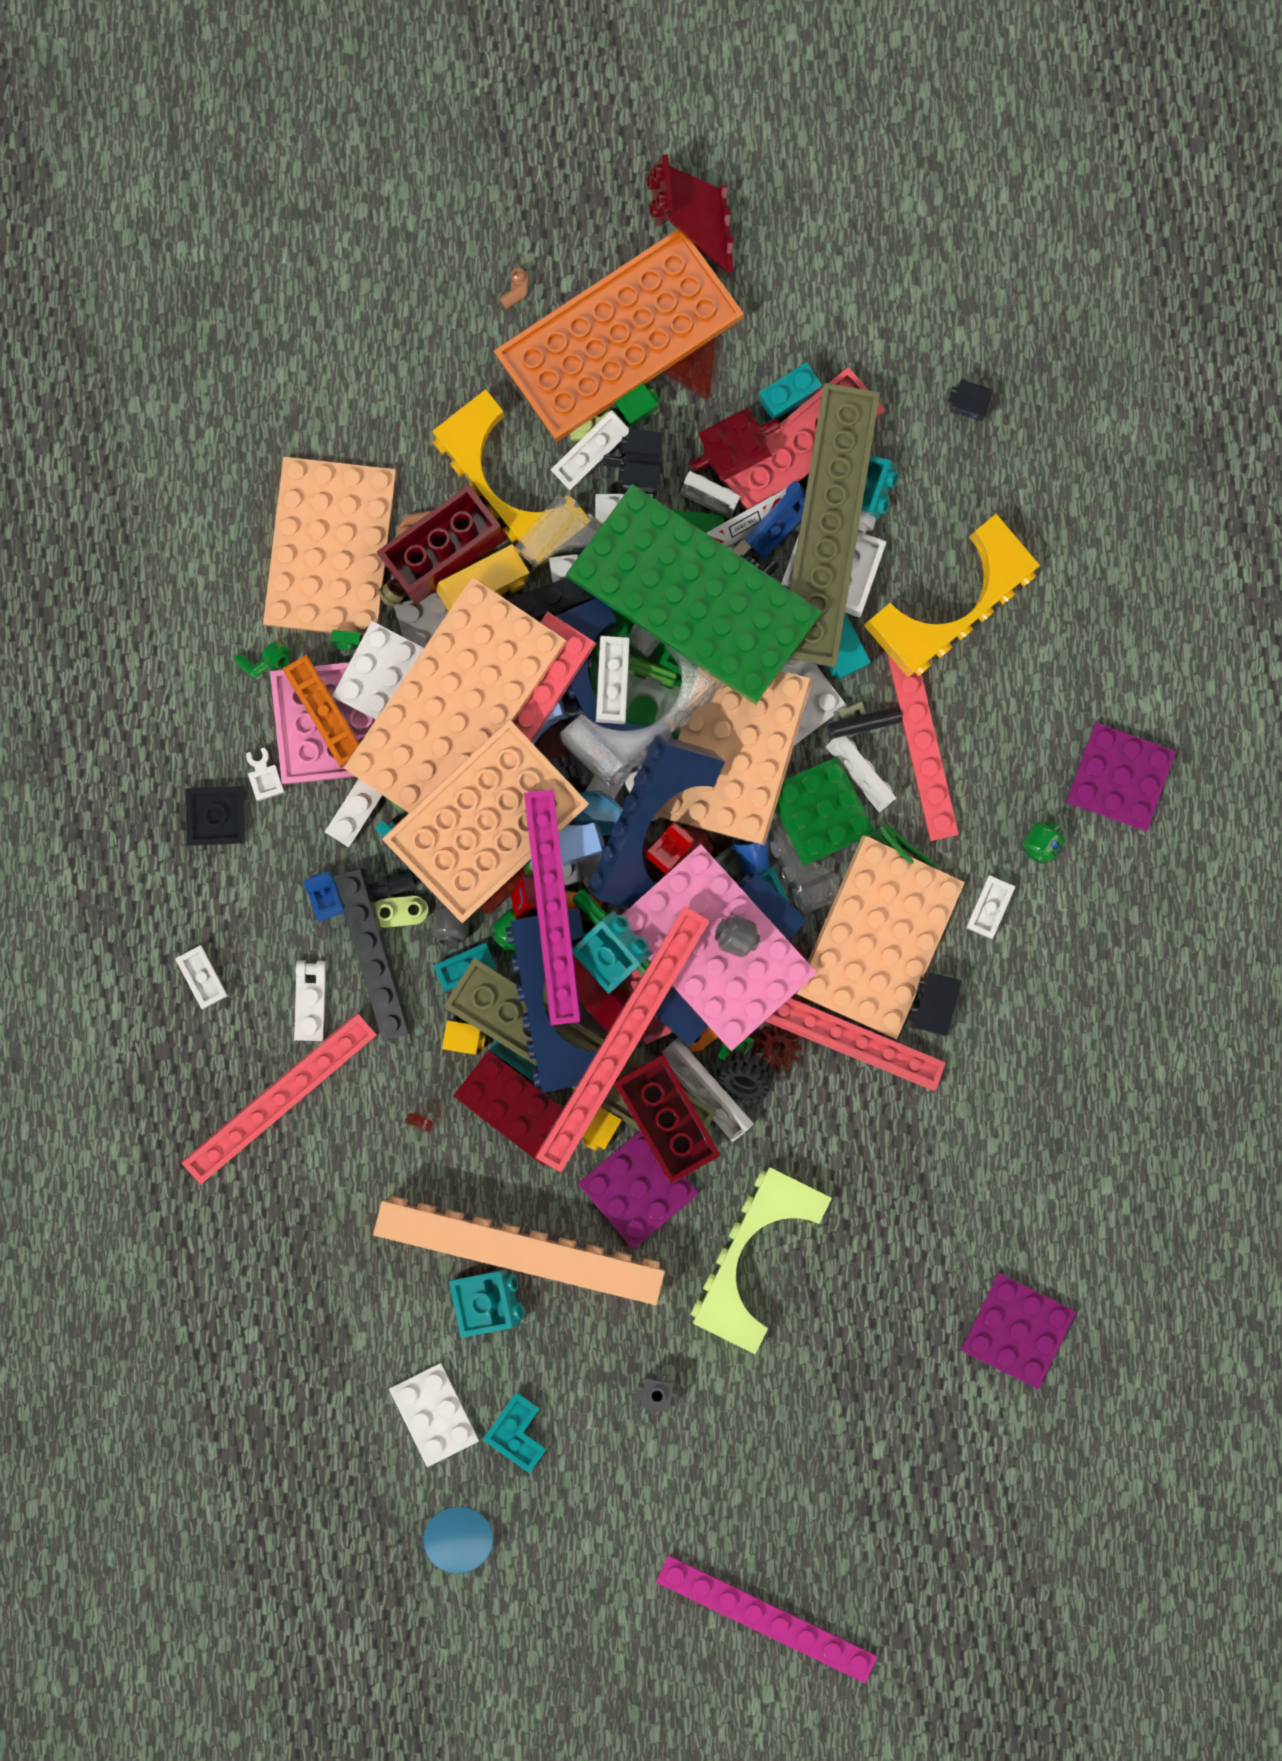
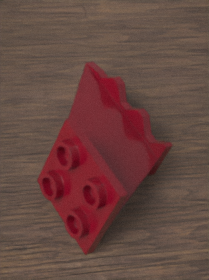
M663 154L649 171L650 173H647L646 178L647 188L652 193L649 213L651 217H654L655 226H661L667 219L725 272H732L733 236L729 227L731 214L727 204L728 185H721L718 188L669 165L668 154Z

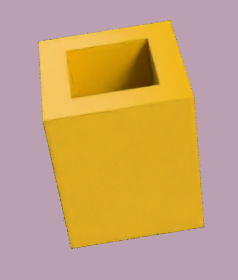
M447 1021L442 1049L477 1055L478 1050L484 1049L486 1034L481 1033V1030L473 1025Z
M600 1107L582 1136L584 1137L582 1143L596 1152L599 1147L605 1150L622 1119Z

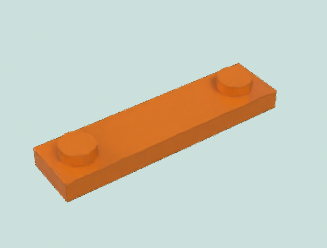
M306 654L282 668L341 768L347 764L360 743Z

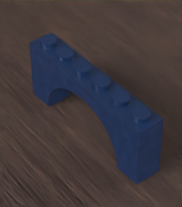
M594 598L555 616L595 643H598L600 637L617 626V621L611 607L598 598ZM592 650L566 691L570 699L576 697L580 705L576 712L582 724L588 723L592 731L588 737L594 750L600 749L604 756L600 763L606 775L612 774L614 780L617 781L641 769L647 756L648 747L653 743L656 734L670 738L672 736L665 722L652 726H637L626 722L625 724L596 722L597 698L589 680V664L593 653Z
M656 734L653 743L648 747L644 763L636 774L632 790L624 801V808L619 819L613 826L607 846L604 847L601 853L599 864L590 877L588 889L599 900L630 908L659 882L655 877L647 874L642 857L643 841L651 820L657 811L676 794L697 786L714 787L725 761L713 750Z
M758 873L753 877L747 874L738 884L787 940L807 921ZM673 986L670 987L654 1015L688 1047L708 1027Z
M579 908L567 910L571 941L584 937ZM538 916L509 921L510 927L505 928L508 945L514 944L516 954L511 956L513 973L519 972L521 984L516 985L519 1002L524 1001L526 1012L521 1013L524 1030L530 1029L532 1040L527 1042L528 1054L530 1059L535 1058L537 1066L536 1070H532L535 1087H540L542 1093L577 1086L597 1051L584 1050L571 1045L550 1025L543 1003V980L545 973Z

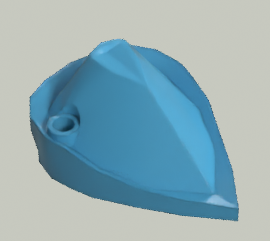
M586 791L580 794L589 805L574 818L575 826L595 823L600 826L602 836L612 834L613 826L618 821L623 810L620 805L603 791Z

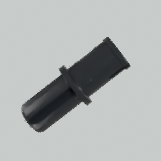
M410 872L392 878L385 876L384 880L369 883L373 900L387 896L393 898L394 894L416 890L417 882L414 873Z

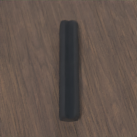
M893 707L829 722L826 725L827 730L825 731L830 739L845 737L900 724L903 713L898 707Z

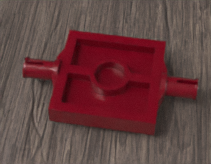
M746 408L699 432L698 435L704 445L705 455L690 461L694 472L711 465L716 470L720 480L724 481L771 457L772 454L767 446L766 435L781 429L776 418L760 425L754 420L749 408Z

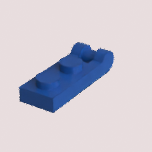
M793 482L788 485L786 494L744 539L752 546L751 549L763 560L770 555L801 521L806 493H804L805 490L799 482Z

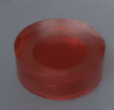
M408 1113L404 1124L431 1134L434 1126L431 1120L414 1113Z

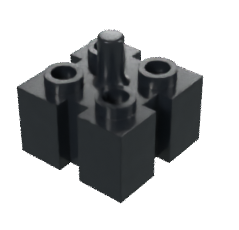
M629 429L628 437L622 436L621 456L604 455L603 466L619 467L618 487L623 488V494L633 484L645 493L652 494V497L657 499L663 432Z

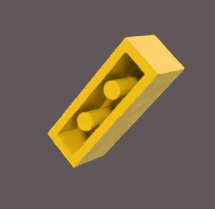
M511 544L438 582L436 592L449 612L472 577L501 596L508 591L515 593L526 585L525 582H527L529 571L515 547Z

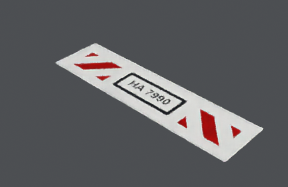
M786 489L706 534L726 547L747 537L786 494Z

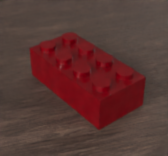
M468 484L379 549L377 553L412 602L417 605L437 590L438 582L469 567L506 540L507 537L500 524Z
M488 1050L453 1097L533 1159L545 1166L546 1164L535 1156L564 1108Z
M663 1053L617 1077L614 1085L670 1184L721 1156Z

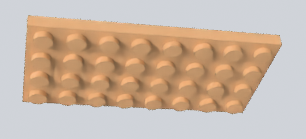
M472 577L344 769L406 812H411L508 719L512 723L514 722L568 641Z

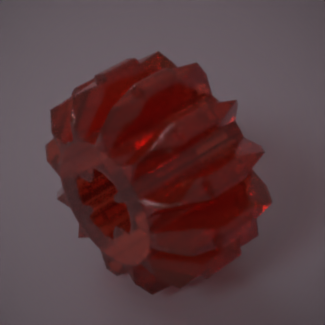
M773 1026L774 1036H771L767 1029L762 1030L767 1040L756 1037L755 1042L763 1045V1048H755L753 1053H763V1057L760 1060L766 1059L769 1061L768 1065L776 1064V1074H781V1063L784 1064L788 1071L792 1070V1066L787 1060L791 1059L794 1062H799L800 1060L799 1057L792 1055V1051H801L802 1047H792L791 1045L792 1042L798 1040V1036L794 1035L788 1040L786 1037L790 1031L784 1029L781 1036L779 1035L778 1026ZM773 1042H777V1045L780 1043L784 1045L785 1048L782 1050L783 1056L781 1058H777L778 1055L773 1057L770 1054V1051L773 1049L771 1045Z

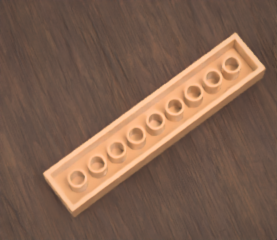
M392 1196L389 1197V1200L381 1202L374 1236L657 1305L665 1272L664 1268H660L659 1261L643 1258L642 1263L632 1261V1255L615 1251L614 1256L604 1254V1248L587 1244L586 1249L576 1247V1241L559 1237L558 1242L547 1240L548 1234L531 1230L530 1235L519 1233L520 1227L505 1223L502 1224V1228L491 1226L492 1220L477 1216L474 1217L473 1221L463 1219L464 1213L453 1210H446L445 1214L435 1212L436 1206L425 1203H418L417 1207L407 1205L408 1199Z

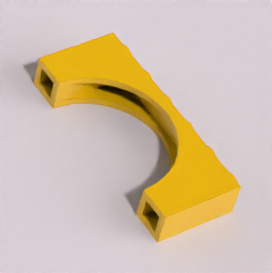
M485 389L432 431L435 438L432 443L442 455L447 453L453 460L450 466L459 477L463 474L470 481L469 486L479 498L482 496L488 504L486 508L496 520L499 518L506 526L503 531L512 543L517 540L522 546L523 550L520 553L530 565L535 563L539 568L549 558L555 556L574 541L577 536L579 537L592 527V521L575 500L555 510L527 512L507 505L492 492L482 472V453L490 432L504 418V412Z
M997 514L992 516L969 536L981 558L983 586L977 603L968 615L951 623L927 624L907 617L890 602L864 625L907 677L914 672L918 676L931 666L928 660L935 654L941 658L952 648L950 642L955 637L962 640L974 630L971 624L975 620L979 619L983 622L995 612L991 608L994 604L1000 601L1003 605L1016 594L1012 590L1019 583L1024 587L1036 577L1033 571L1040 565Z

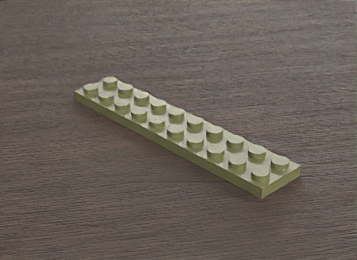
M828 383L823 385L790 585L791 591L820 609L822 614L790 658L791 660L836 667L880 392Z
M473 958L443 1007L536 1065L535 1058L530 1059L528 1054L527 1042L532 1040L530 1029L524 1030L521 1013L526 1012L524 1001L519 1002L517 984ZM543 1002L546 1014L550 1021L548 1004ZM577 1022L552 1025L564 1040L577 1048L598 1051L604 1039ZM629 1057L618 1077L639 1066L641 1063ZM613 1084L601 1107L639 1130ZM685 1091L707 1129L717 1111Z

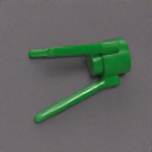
M887 823L870 836V838L895 849L909 864H913L914 860L899 843L927 865L933 868L937 867L932 860L900 836L894 828L891 829Z

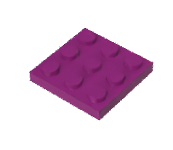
M1095 722L1066 803L1147 832L1176 751Z
M640 1131L578 1183L633 1250L699 1194L685 1177L672 1184L669 1183Z
M997 1273L960 1350L1039 1389L1076 1311Z

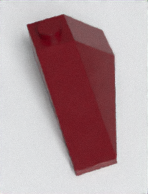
M580 939L575 945H573V946H572V949H573L582 939ZM572 953L577 999L609 1033L631 994L624 981L608 994ZM647 1028L637 1045L649 1034Z

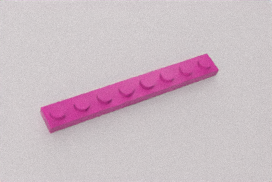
M552 789L524 793L550 1025L580 1022L554 791Z
M670 1555L667 1556L656 1579V1583L863 1683H866L877 1659L876 1654Z

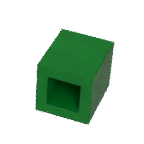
M642 383L615 401L614 407L626 425L631 429L658 411V404L656 402L659 401V398L651 386L646 388Z

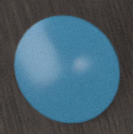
M466 1507L448 1508L436 1514L428 1523L424 1532V1549L430 1561L441 1570L450 1573H466L478 1568L490 1555L493 1546L492 1529L488 1521L475 1510Z

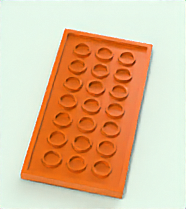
M677 229L495 349L494 354L554 440L558 442L614 405L615 401L642 383L649 382L744 319L745 316L695 245Z

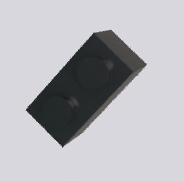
M926 972L925 977L920 976L916 993L920 994L918 1005L913 1004L909 1014V1021H913L912 1028L944 1037L948 1036L962 980L932 972Z

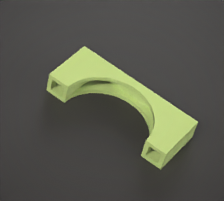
M768 1167L766 1172L760 1171L754 1183L758 1189L754 1197H747L741 1210L746 1214L741 1224L735 1222L728 1236L733 1240L728 1249L722 1248L716 1260V1263L720 1265L716 1275L710 1273L703 1287L707 1293L703 1301L697 1299L690 1315L694 1316L693 1324L753 1354H756L768 1328L747 1311L737 1290L736 1268L743 1247L755 1232L777 1220L799 1218L819 1224L832 1199Z

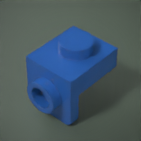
M330 872L317 873L303 881L318 922L345 913L337 885Z

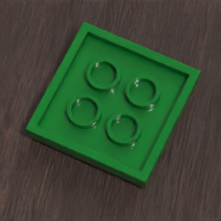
M838 756L783 781L775 809L803 867L860 841L862 836L869 837L875 832Z

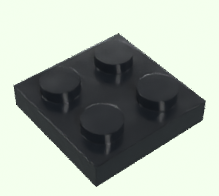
M243 786L185 788L187 846L245 844Z

